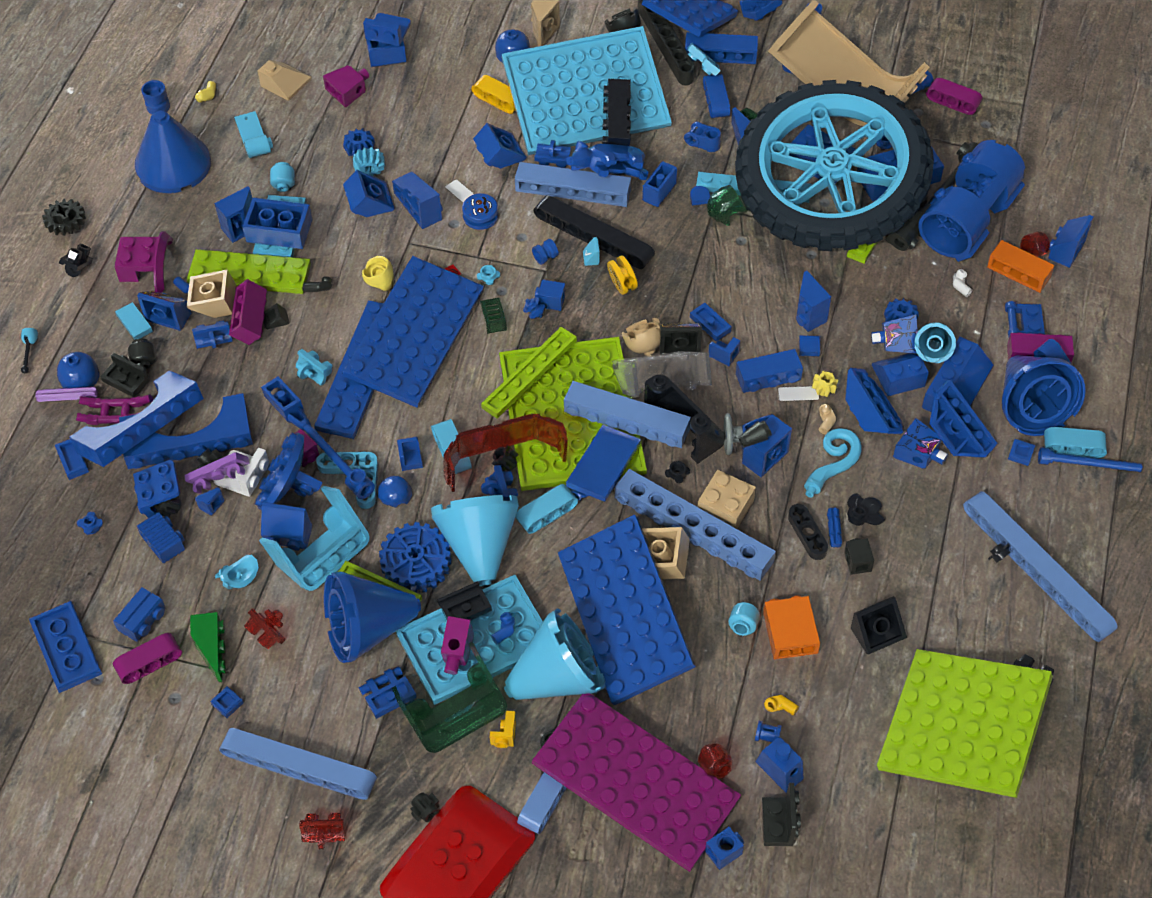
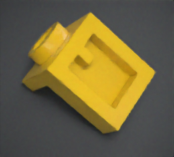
M506 711L505 719H501L500 732L490 731L491 745L497 748L514 747L516 730L515 711Z

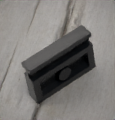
M478 581L437 599L446 620L448 616L472 620L492 611V607L480 588Z

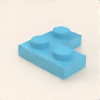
M691 43L688 46V55L695 61L697 59L700 60L702 69L708 75L713 74L716 76L720 72L719 65L695 44Z

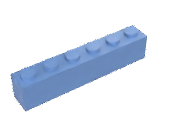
M519 162L515 176V191L627 207L631 192V177L610 174L607 177H601L595 172L572 171L568 168Z
M572 381L564 398V412L572 416L586 418L591 422L602 423L611 428H618L630 434L646 437L649 440L666 443L671 447L682 448L690 430L691 417L579 382Z

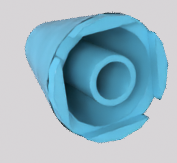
M938 322L928 323L921 327L915 336V350L918 356L926 362H944L955 351V334L945 324Z

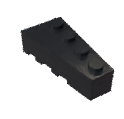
M608 78L607 86L604 85L603 97H606V102H603V113L606 114V119H603L602 130H606V136L602 137V144L630 146V80Z

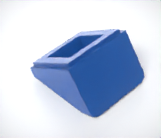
M218 487L195 498L199 509L211 516L225 501Z

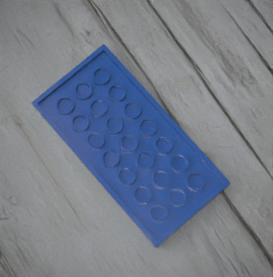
M412 256L345 367L343 376L418 408L482 294L484 286Z
M635 514L558 552L600 673H603L607 693L614 706L696 667L644 532Z

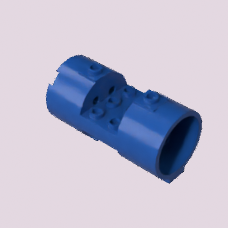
M985 140L980 142L972 152L963 156L962 163L958 166L955 176L957 187L940 188L936 191L934 199L930 202L931 205L919 220V232L930 248L941 255L955 258L958 262L971 258L990 233L987 230L990 223L988 210H992L995 214L1008 209L1025 186L1022 182L1025 164L1019 153L1008 144L1003 146L996 143V140Z

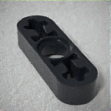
M802 504L792 505L789 509L788 520L808 555L815 560L825 558L828 551V543L808 509ZM796 512H797L799 515L802 514V518L800 519L798 515H795V516H794V514H795ZM810 528L814 531V534L808 536L803 534L802 530Z

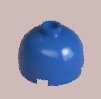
M514 29L502 32L495 43L496 57L502 63L503 53L531 48L528 37L523 32Z
M71 352L65 355L57 366V377L63 388L93 387L98 382L100 376L96 362L91 356L83 352Z

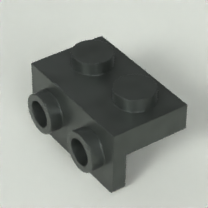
M113 353L111 355L113 363L100 376L101 380L135 397L149 382L147 370L143 365L131 362L124 355L119 356Z

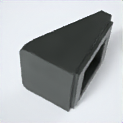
M278 303L264 311V324L267 330L290 323L286 309Z

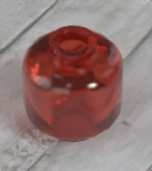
M1040 231L1025 235L1020 243V249L1036 257L1045 255L1050 248L1048 237Z
M718 743L708 744L701 749L698 763L706 774L720 779L727 776L731 771L733 760L722 745Z

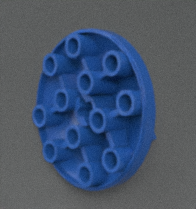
M298 432L295 434L291 433L289 437L285 438L281 446L283 450L276 459H272L268 467L270 473L267 478L264 477L261 481L259 489L262 491L254 503L259 510L262 511L263 502L277 504L290 488L295 489L294 492L303 497H306V495L310 496L313 492H317L323 482L300 471L304 456V435Z

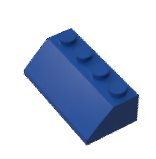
M959 336L953 355L944 361L925 393L923 409L932 412L935 393L947 380L953 382L971 406L993 368V363L978 344Z

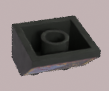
M666 323L660 325V355H700L702 326L700 323Z

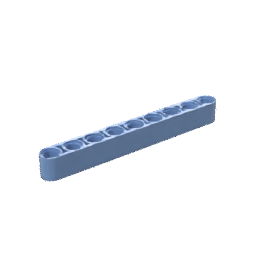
M982 491L964 502L963 507L967 515L997 545L1001 543L1002 546H1005L1009 543L1007 549L1010 553L1008 555L1093 640L1100 642L1118 628L1115 619L988 494Z

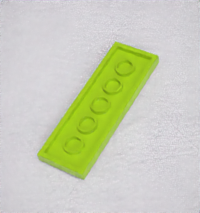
M196 249L187 276V282L190 283V277L228 270L237 286L249 279L267 289V291L303 294V283L307 281L311 262L310 259Z

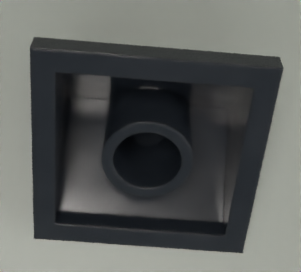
M894 596L857 611L853 615L851 630L868 655L907 638L896 597Z

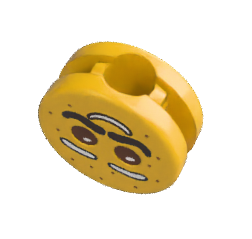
M624 256L617 257V263L614 260L607 263L610 277L622 295L627 294L628 289L633 291L638 288L635 273Z

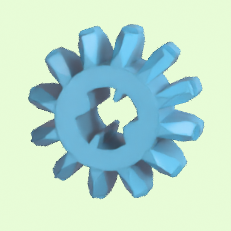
M364 147L363 150H357L353 157L355 171L359 170L373 177L375 174H380L385 167L383 153L379 149H373L372 147L369 149Z

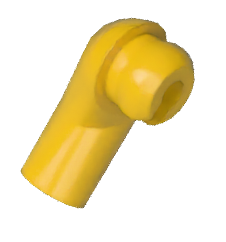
M783 695L769 697L764 702L765 709L769 712L785 710L794 716L799 709L797 704Z

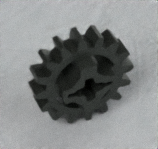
M65 198L60 203L56 200L55 205L49 204L50 209H44L45 214L42 215L45 228H48L50 233L54 231L55 235L62 232L63 236L66 235V232L73 234L74 229L80 230L79 225H84L83 220L86 219L83 206H80L78 201L74 203L73 199L66 202Z

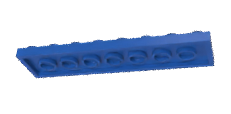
M368 300L315 422L314 428L316 431L350 439L355 438L375 389L343 376V371L384 303Z

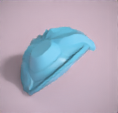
M246 555L232 565H226L219 569L215 579L220 578L223 581V587L229 590L245 587L256 577L259 568L257 559L253 555Z

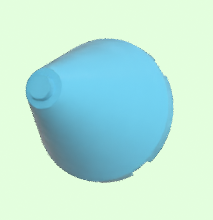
M503 495L473 497L450 501L451 504L446 506V509H443L442 504L431 508L432 519L474 583L478 581L480 587L492 585L491 581L496 580L519 507L517 496L510 495V501H503Z
M556 609L547 615L505 680L506 686H504V690L509 698L513 697L515 700L593 694L605 688V678L603 673H600L599 667L595 665L592 657L594 653L590 644L575 622L566 613L562 616L558 615L561 612L560 609Z

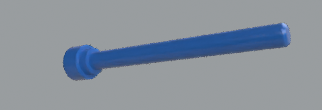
M1040 447L1038 453V464L1044 465L1054 461L1141 472L1143 468L1142 464L1058 454L1051 451L1050 448Z

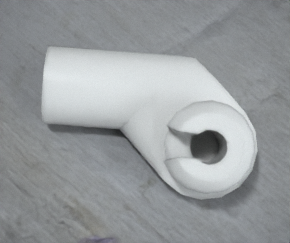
M959 269L953 275V287L965 297H968L973 289L965 284L967 272Z

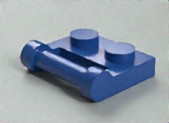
M1014 301L1005 303V311L1008 313L1009 321L1008 338L1010 333L1045 334L1041 304H1017ZM1016 313H1020L1022 331L1017 328Z

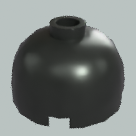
M634 7L633 11L629 8L613 15V20L610 22L608 19L604 21L609 33L636 28L641 25L640 14L636 7Z

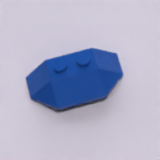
M850 368L847 375L845 400L850 407V411L859 421L860 427L868 432L902 434L904 432L903 423L881 388L873 379L868 377L865 369Z
M947 380L935 393L929 424L953 456L984 458L998 443L953 382Z

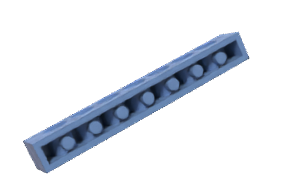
M631 469L625 473L615 486V498L618 502L632 507L640 515H646L658 525H663L667 528L682 527L689 537L691 544L702 547L710 555L723 559L728 565L737 567L751 578L761 581L774 563L775 550Z

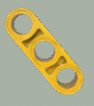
M483 75L471 87L473 94L477 98L508 114H512L516 110L508 85L488 75Z

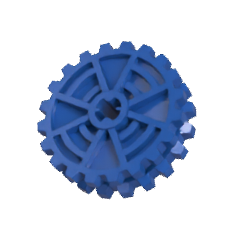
M415 522L413 526H410L408 523L404 524V528H395V533H388L386 536L387 541H382L381 548L383 550L379 551V557L381 558L382 573L386 574L385 579L417 593L418 590H421L424 593L427 592L429 587L436 588L437 582H443L445 580L444 574H449L450 572L448 565L452 564L450 545L448 542H445L446 539L443 534L439 535V529L436 527L431 529L430 524L425 523L424 526H420L419 522Z

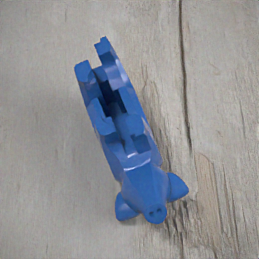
M577 141L572 156L566 158V163L571 166L572 171L589 167L601 177H607L609 174L624 173L629 176L638 177L641 180H647L649 173L643 168L644 152L633 146L596 144L588 148V145L584 142Z

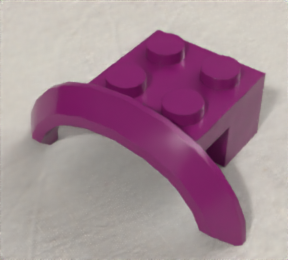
M161 231L158 237H120L114 266L119 282H139L141 272H153L155 292H163L165 288V253L167 245L173 243V238L166 231Z

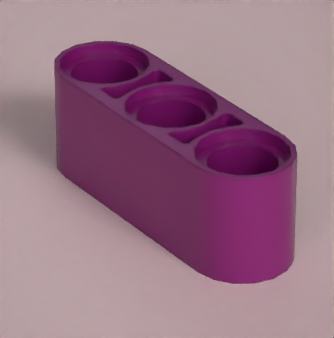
M943 78L934 79L926 92L929 100L967 115H973L983 100L979 92Z
M164 633L120 655L113 661V667L123 684H130L174 662L182 655V650L172 633Z

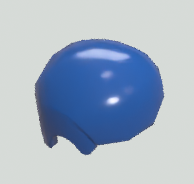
M389 476L379 485L378 497L383 504L397 508L401 503H409L412 497V488L404 478Z

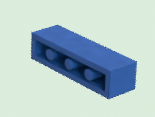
M686 32L685 50L687 54L689 53L687 50L688 46L693 43L714 62L756 64L758 36L706 33L701 37H697L690 32Z

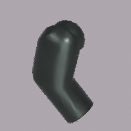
M325 276L322 278V282H304L303 291L320 292L330 290L333 286L331 284L332 279Z

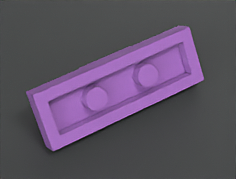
M234 452L184 475L185 481L193 484V491L195 493L201 494L202 485L203 489L210 490V481L221 480L225 475L235 479L236 470L238 474L244 475L245 468L243 466L250 464L249 458Z

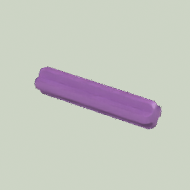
M96 387L37 390L35 396L38 402L79 400L80 396L97 398L98 391Z

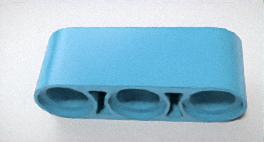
M449 419L432 425L431 430L450 474L454 475L471 469L470 458L453 421Z
M1050 427L1044 431L1045 448H1050L1054 453L1091 458H1102L1107 454L1106 434L1102 431Z
M561 484L523 506L517 511L515 518L527 533L532 534L574 509L578 504V499L565 484Z

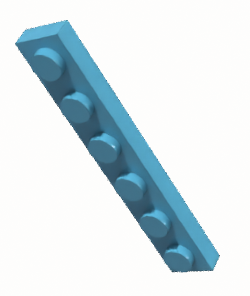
M698 172L696 186H704L709 192L741 195L735 175ZM774 180L782 194L794 183L791 181ZM806 183L799 191L802 193L804 190L809 188L811 184Z

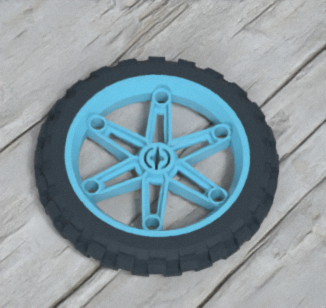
M824 80L821 85L814 86L813 83L799 86L795 92L788 90L777 96L774 103L766 104L757 113L758 116L749 122L744 130L743 138L739 141L735 173L738 190L745 207L753 214V218L762 227H767L770 230L771 234L781 240H790L793 245L806 249L811 246L817 247L818 251H832V248H843L845 251L857 249L858 245L865 243L871 245L883 240V236L898 231L920 209V205L926 199L933 176V149L931 148L927 130L921 125L919 117L913 110H908L905 107V103L894 95L888 96L885 94V90L873 85H869L868 88L863 87L861 82L847 80L846 84L836 83V80ZM830 117L852 118L867 124L842 141H839ZM812 121L817 146L781 142L791 130ZM822 128H826L833 147L824 149L821 134ZM885 135L894 149L897 168L862 156ZM866 136L868 138L852 154L849 155L845 151ZM789 154H798L817 159L816 162H811L789 156ZM771 162L782 163L805 172L782 194L774 182L771 173ZM852 166L875 171L879 174L873 175L868 173L852 171L851 168ZM816 174L823 177L802 193L799 191ZM842 179L847 201L843 202L835 185L836 181ZM851 182L888 187L873 203L856 210ZM828 186L838 213L813 212L803 209L799 205Z

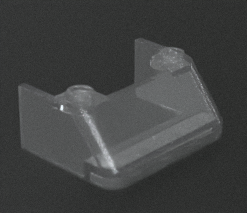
M678 351L612 360L613 370L622 393L627 395L628 398L640 397V393H643L645 390V381L658 374L665 375L676 386L684 387V390L697 389L696 385H712L709 352Z

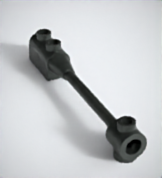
M964 142L956 153L960 164L962 163L963 156L972 152L978 143L971 142L968 144ZM958 166L940 188L946 189L952 186L955 182ZM933 195L927 204L923 205L911 219H908L902 228L893 234H889L885 240L900 251H905L908 248L912 250L919 241L916 239L917 236L921 237L919 220L929 208L930 202L935 196Z

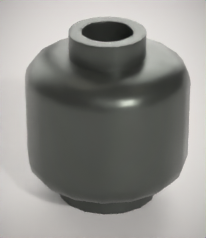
M145 338L133 340L132 344L129 345L128 355L131 362L139 363L146 369H149L150 365L155 363L156 354L152 342Z

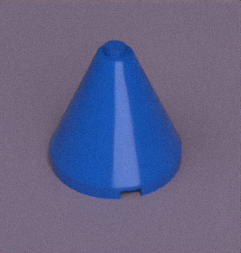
M155 112L150 118L135 158V170L141 183L148 189L160 193L181 192V188L191 185V187L196 186L206 177L210 170L211 158L207 146L167 112Z
M1020 355L1013 356L1008 360L1005 371L1002 410L1007 421L1018 432L1030 436H1043L1047 428H1063L1065 426L1064 422L1071 415L1075 417L1081 409L1085 398V383L1082 375L1071 363L1059 358Z
M340 571L333 572L326 577L324 585L325 618H329L332 630L328 631V636L336 657L342 663L357 660L417 617L418 612L421 611L420 600L416 599L413 594Z

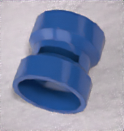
M551 239L545 240L542 245L532 247L533 256L540 265L546 263L548 258H555L559 255L558 248Z

